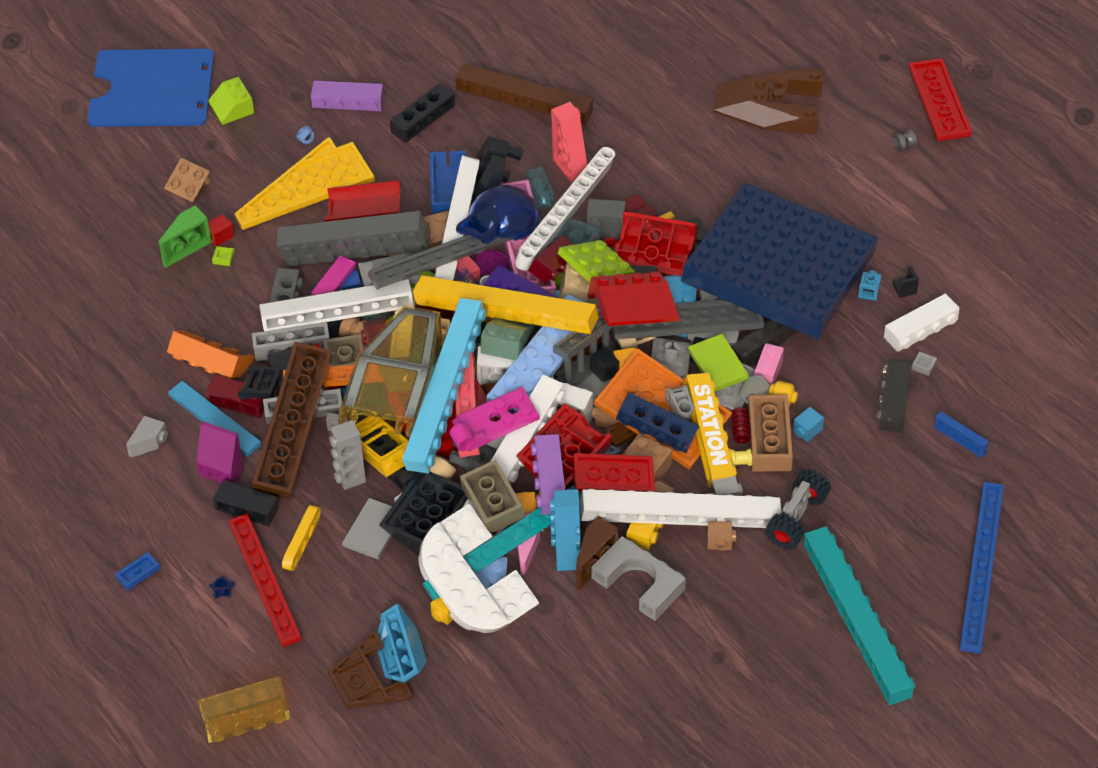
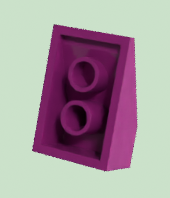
M204 421L201 423L196 463L198 473L202 477L211 478L219 483H222L223 480L236 483L244 471L237 433Z

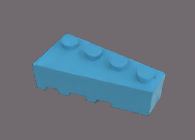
M578 489L553 491L554 499H550L551 547L556 549L557 571L576 570L580 553Z

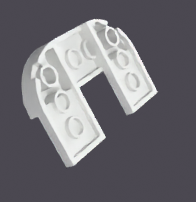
M470 504L430 529L421 543L418 557L419 567L425 581L428 580L451 612V618L457 624L467 630L491 633L506 627L537 606L539 602L516 570L488 589L484 588L463 557L490 540L492 535Z

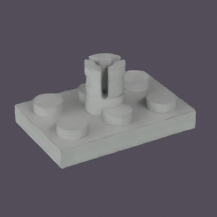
M654 338L651 358L685 380L688 374L690 357L688 346H691V343Z

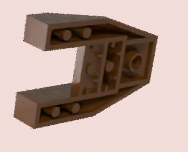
M806 68L755 75L717 85L713 112L763 130L817 135L820 107L785 104L786 94L821 97L824 70Z

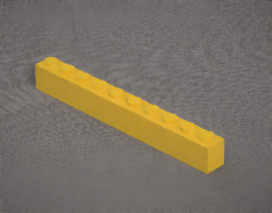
M423 275L413 289L414 298L418 305L455 311L460 298L482 301L487 317L578 333L591 334L599 318L596 304Z

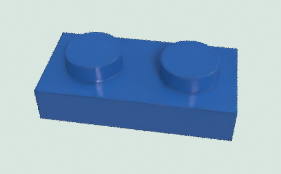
M147 552L117 572L115 578L129 591L160 570V565Z

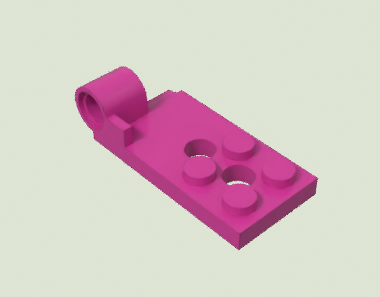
M520 387L458 415L452 421L454 427L450 430V436L459 451L468 450L470 452L540 420V416L524 388ZM516 408L518 412L511 414L509 410ZM495 416H498V417L501 418V419H500L499 421H497V422L491 421V418H493V417H495Z

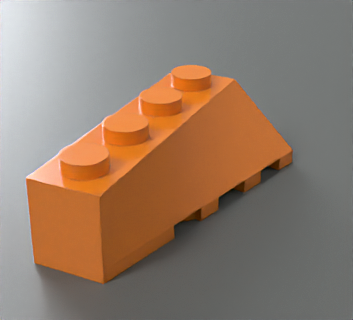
M183 330L173 331L167 353L172 354L174 359L187 360L191 366L204 367L206 372L212 374L219 373L222 377L225 376L229 379L240 378L255 357V355L249 353L248 355L239 354L240 350L235 348H221L222 344L213 341L205 342V338Z

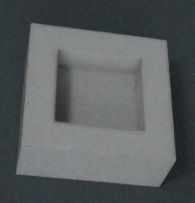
M919 352L912 364L911 370L929 376L936 364L937 358Z

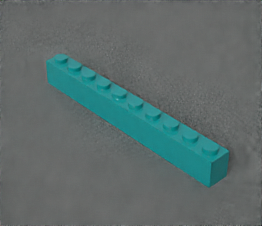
M827 526L804 533L803 546L887 703L890 706L912 698L913 690L915 689L914 680L912 677H908L904 662L899 660L894 644H890L886 629L881 627L877 613L872 611L867 595L864 596L859 580H855L851 565L846 563L842 549L836 545L834 534L829 532Z

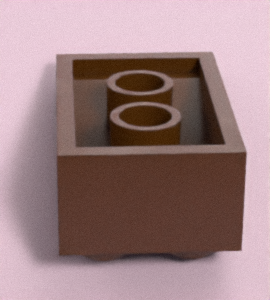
M600 516L594 521L589 522L586 527L576 564V588L578 590H581L592 578L591 567L618 541V528Z

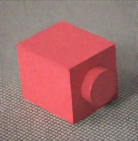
M469 256L457 261L455 278L456 276L460 277L466 270L464 268H467L469 270L467 271L468 274L463 279H466L470 275L469 272H471V275L475 277L471 280H476L474 284L480 281V268Z

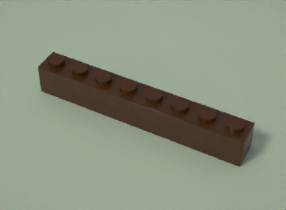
M463 64L455 77L456 90L551 116V109L571 102L580 111L581 125H586L593 112V99L472 65Z

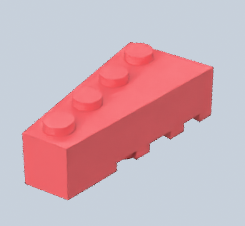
M568 102L551 109L552 158L567 179L572 182L576 180L587 166V159L580 121L581 114L577 107Z

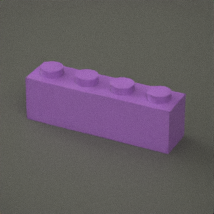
M333 81L313 82L311 92L312 108L382 111L384 100L383 84Z
M559 434L535 436L534 443L531 444V455H535L533 473H537V478H534L535 490H539V495H536L537 507L541 508V515L550 514V499H554L553 491L565 490Z

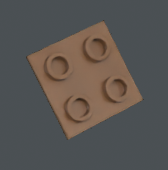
M181 158L164 189L194 202L202 186L210 184L211 179L208 176L210 171Z

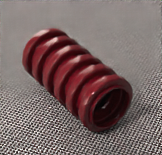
M742 407L735 408L731 411L733 440L735 443L744 444L750 441L748 410Z

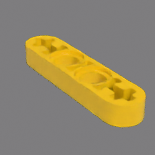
M308 506L282 561L283 569L295 570L321 515L320 507Z

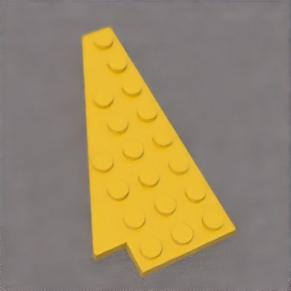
M328 137L235 213V218L241 229L244 230L328 199L327 188L368 184L374 182L375 177L353 142L336 148L331 138Z

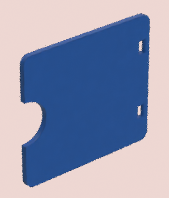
M211 49L100 51L97 54L94 75L109 81L111 89L104 96L90 99L88 124L92 127L196 126L205 124L207 121L214 61L213 51ZM208 65V70H202L203 66ZM204 103L203 108H198V104Z

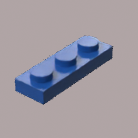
M943 412L936 416L935 429L981 458L987 454L989 442L984 437L977 435L968 427L961 425Z

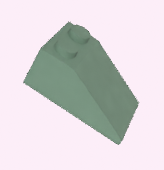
M499 318L493 319L486 324L481 334V353L511 360L518 359L534 328V324Z

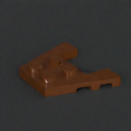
M376 631L371 632L364 642H360L350 655H346L328 672L347 709L412 698V693L406 682H397L384 688L367 660V656L384 649V645Z

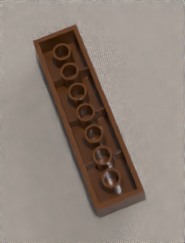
M294 341L252 482V488L257 491L270 493L282 499H292L332 363V350Z

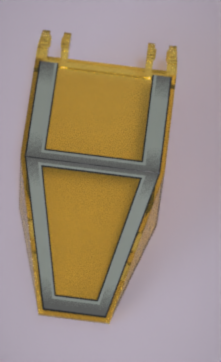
M403 306L357 355L348 387L339 409V424L345 423L347 419L348 422L353 420L356 425L358 416L361 414L396 421L394 432L397 435H400L403 423H408L406 436H411L442 350L440 312Z

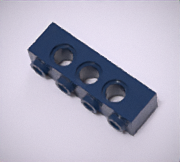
M628 392L616 417V420L620 421L623 425L633 427L641 434H647L658 442L665 443L676 451L687 453L699 426Z

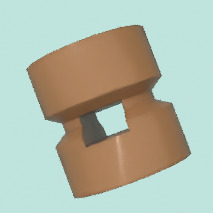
M359 317L343 319L339 328V335L341 337L361 334L363 346L369 343L374 333V324L366 320L361 322Z

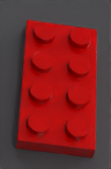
M573 454L574 490L578 489L579 493H582L583 489L655 492L652 456Z

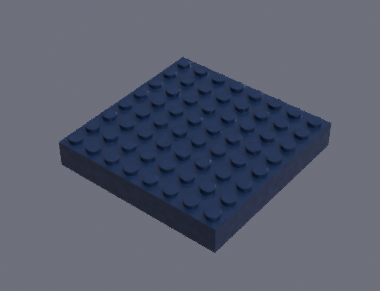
M744 183L684 264L681 282L815 339H819L874 255L879 237Z

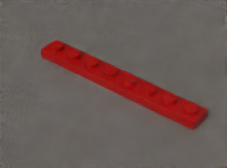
M248 514L230 519L229 525L282 648L302 641Z

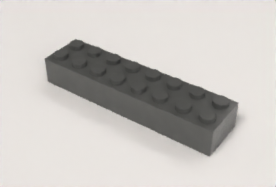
M413 211L278 227L276 246L289 266H298L300 264H315L317 262H333L339 256L352 259L396 253L403 254L413 251L421 252L422 250L429 249L430 229L421 212Z

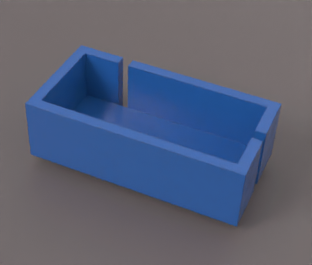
M446 151L430 152L432 215L444 211L449 212L462 155L466 156V151H449L450 166H447Z

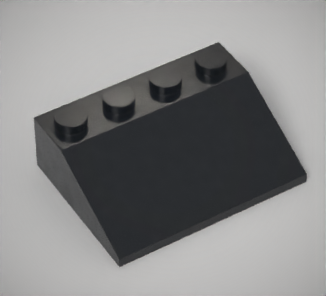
M431 471L429 474L417 472L379 525L412 552L419 555L421 543L430 529L438 522L440 523L463 508L468 498L460 484Z

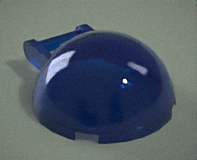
M498 185L483 191L474 200L468 216L457 224L456 232L480 239L484 244H489L498 236L501 238L513 237L514 241L533 233L541 223L540 211L533 198L524 190L510 185Z

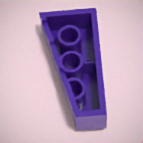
M500 265L495 268L483 283V286L559 298Z

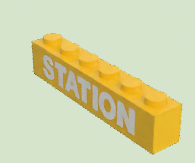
M710 373L690 374L686 376L683 385L687 386L690 398L694 404L691 419L693 424L699 426L696 439L708 488L712 487V480L736 477V468L732 466V451L727 446L728 436L727 432L723 429V416L719 413V399L715 397L714 380H711Z

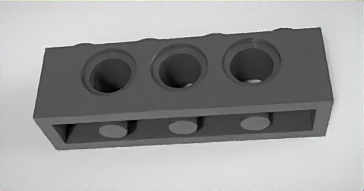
M277 268L269 303L300 298L299 288L303 287V277H300L299 270Z

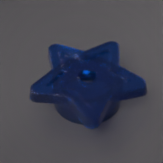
M224 576L209 584V587L214 590L213 597L215 599L220 596L230 598V590L235 586V582H229Z

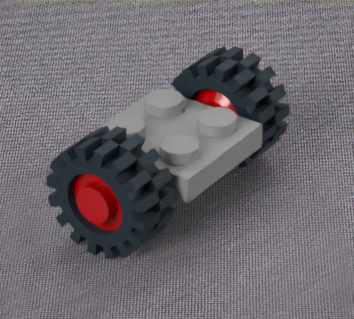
M803 469L799 472L792 484V499L790 502L787 501L783 508L785 515L783 513L773 515L765 528V534L768 535L767 538L769 540L772 539L773 544L777 543L778 547L783 546V549L786 550L787 548L792 550L798 546L805 533L804 527L799 526L801 524L799 521L808 507V501L811 505H814V503L816 505L822 504L831 491L830 482L826 481L827 478L822 477L820 472L817 474L816 470L811 472L810 469Z

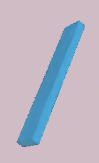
M181 381L168 391L169 396L200 421L237 433L241 453L248 457L261 446L260 440L185 382Z

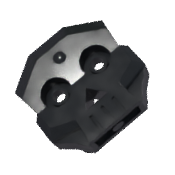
M487 137L476 156V159H479L480 162L471 198L473 207L479 209L489 207L498 192L501 182L507 183L509 180L510 172L506 171V156L520 161L523 149L509 146V142H506V140Z

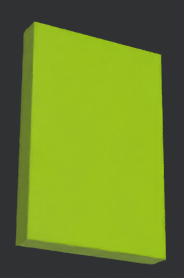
M723 334L688 346V351L702 373H710L711 380H714V392L749 378L747 371Z

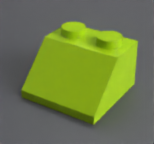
M239 76L222 82L208 100L222 125L254 114L252 97Z

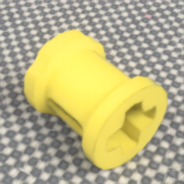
M731 449L732 466L742 464L752 466L751 449H747V451H734V449Z

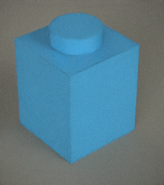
M809 407L794 419L793 432L797 437L808 442L823 430L824 417Z

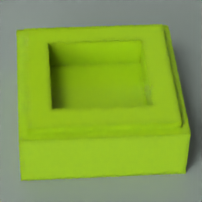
M217 246L212 263L231 266L235 249Z

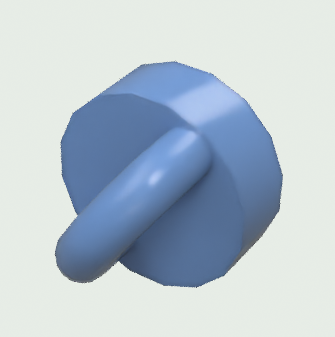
M309 125L303 126L295 135L303 144H310L315 136ZM310 134V138L308 140H305V138Z

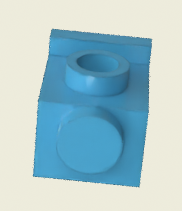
M873 270L863 272L858 298L877 301L881 283L880 274ZM864 289L873 290L874 292L864 291Z

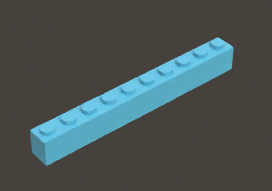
M459 299L402 459L406 470L429 474L431 466L435 464L436 452L441 447V437L447 430L448 417L452 415L454 400L458 398V389L464 381L465 369L469 367L471 352L475 350V341L477 336L480 335L481 323L486 318V309H484L482 301Z

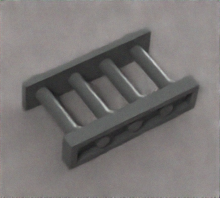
M600 313L591 334L572 332L553 346V353L564 359V374L558 377L557 381L568 383L571 386L578 385L593 374L589 369L590 355L605 348L612 354L613 351L618 350L610 346L609 330L614 326H608ZM602 336V346L597 349V339ZM589 345L590 355L585 358L584 348ZM577 354V364L572 367L571 357Z

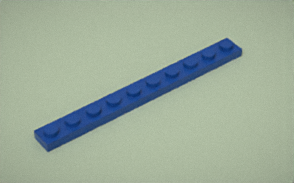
M983 483L960 644L961 651L981 653L1004 486L1001 484Z

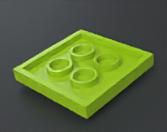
M601 240L560 247L558 254L589 283L591 277H598L600 275L614 276L617 274L628 275L635 273V270L627 262L623 261L616 252L612 251Z

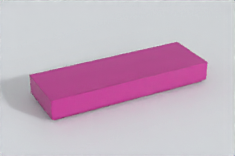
M339 256L313 289L311 296L337 292L355 269L356 262Z

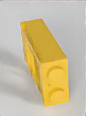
M376 412L355 424L360 433V438L365 437L377 428L382 429L379 434L366 442L361 441L363 459L385 477L390 476L405 466L402 459L409 440L380 418ZM386 434L389 439L394 440L398 444V447L381 457L367 444Z

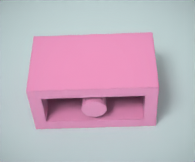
M765 343L754 376L762 375L770 385L775 384L783 363L784 348Z

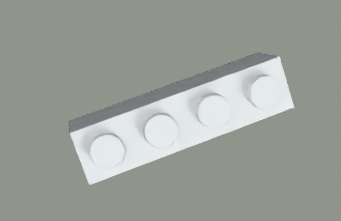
M945 293L885 325L884 338L897 352L907 349L917 341L924 340L930 334L939 332L945 326L954 324L958 320L959 307Z

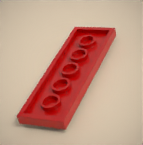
M943 58L909 63L908 69L936 140L944 141L970 137L972 130Z

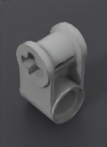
M681 385L680 388L675 389L666 388L665 398L672 413L689 421L694 410V404L690 398L687 386Z

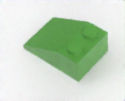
M196 205L180 213L158 241L165 268L212 243L208 219Z

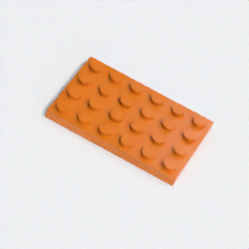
M637 348L595 399L593 404L616 419L621 405L628 392L672 413L665 398V389L680 388L685 380ZM719 404L718 409L719 413L723 416L724 426L731 417L732 412ZM626 426L636 434H641L637 429ZM641 434L657 443H660L655 438L647 434ZM696 435L687 453L676 451L673 447L660 443L672 449V459L688 470L691 469L700 457Z

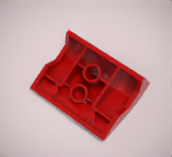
M624 211L623 227L620 239L616 243L615 252L629 265L657 267L658 272L661 274L682 276L684 264L692 255L695 247L698 227L695 223Z
M660 272L628 275L617 274L614 276L600 275L590 279L587 297L589 299H598L600 315L608 326L679 321V315L668 282Z
M564 404L535 436L559 434L565 490H568L574 486L573 454H605L611 446L612 435L610 433L600 434L588 425L582 414ZM534 436L516 457L537 478V473H533L535 455H531V444L534 443Z

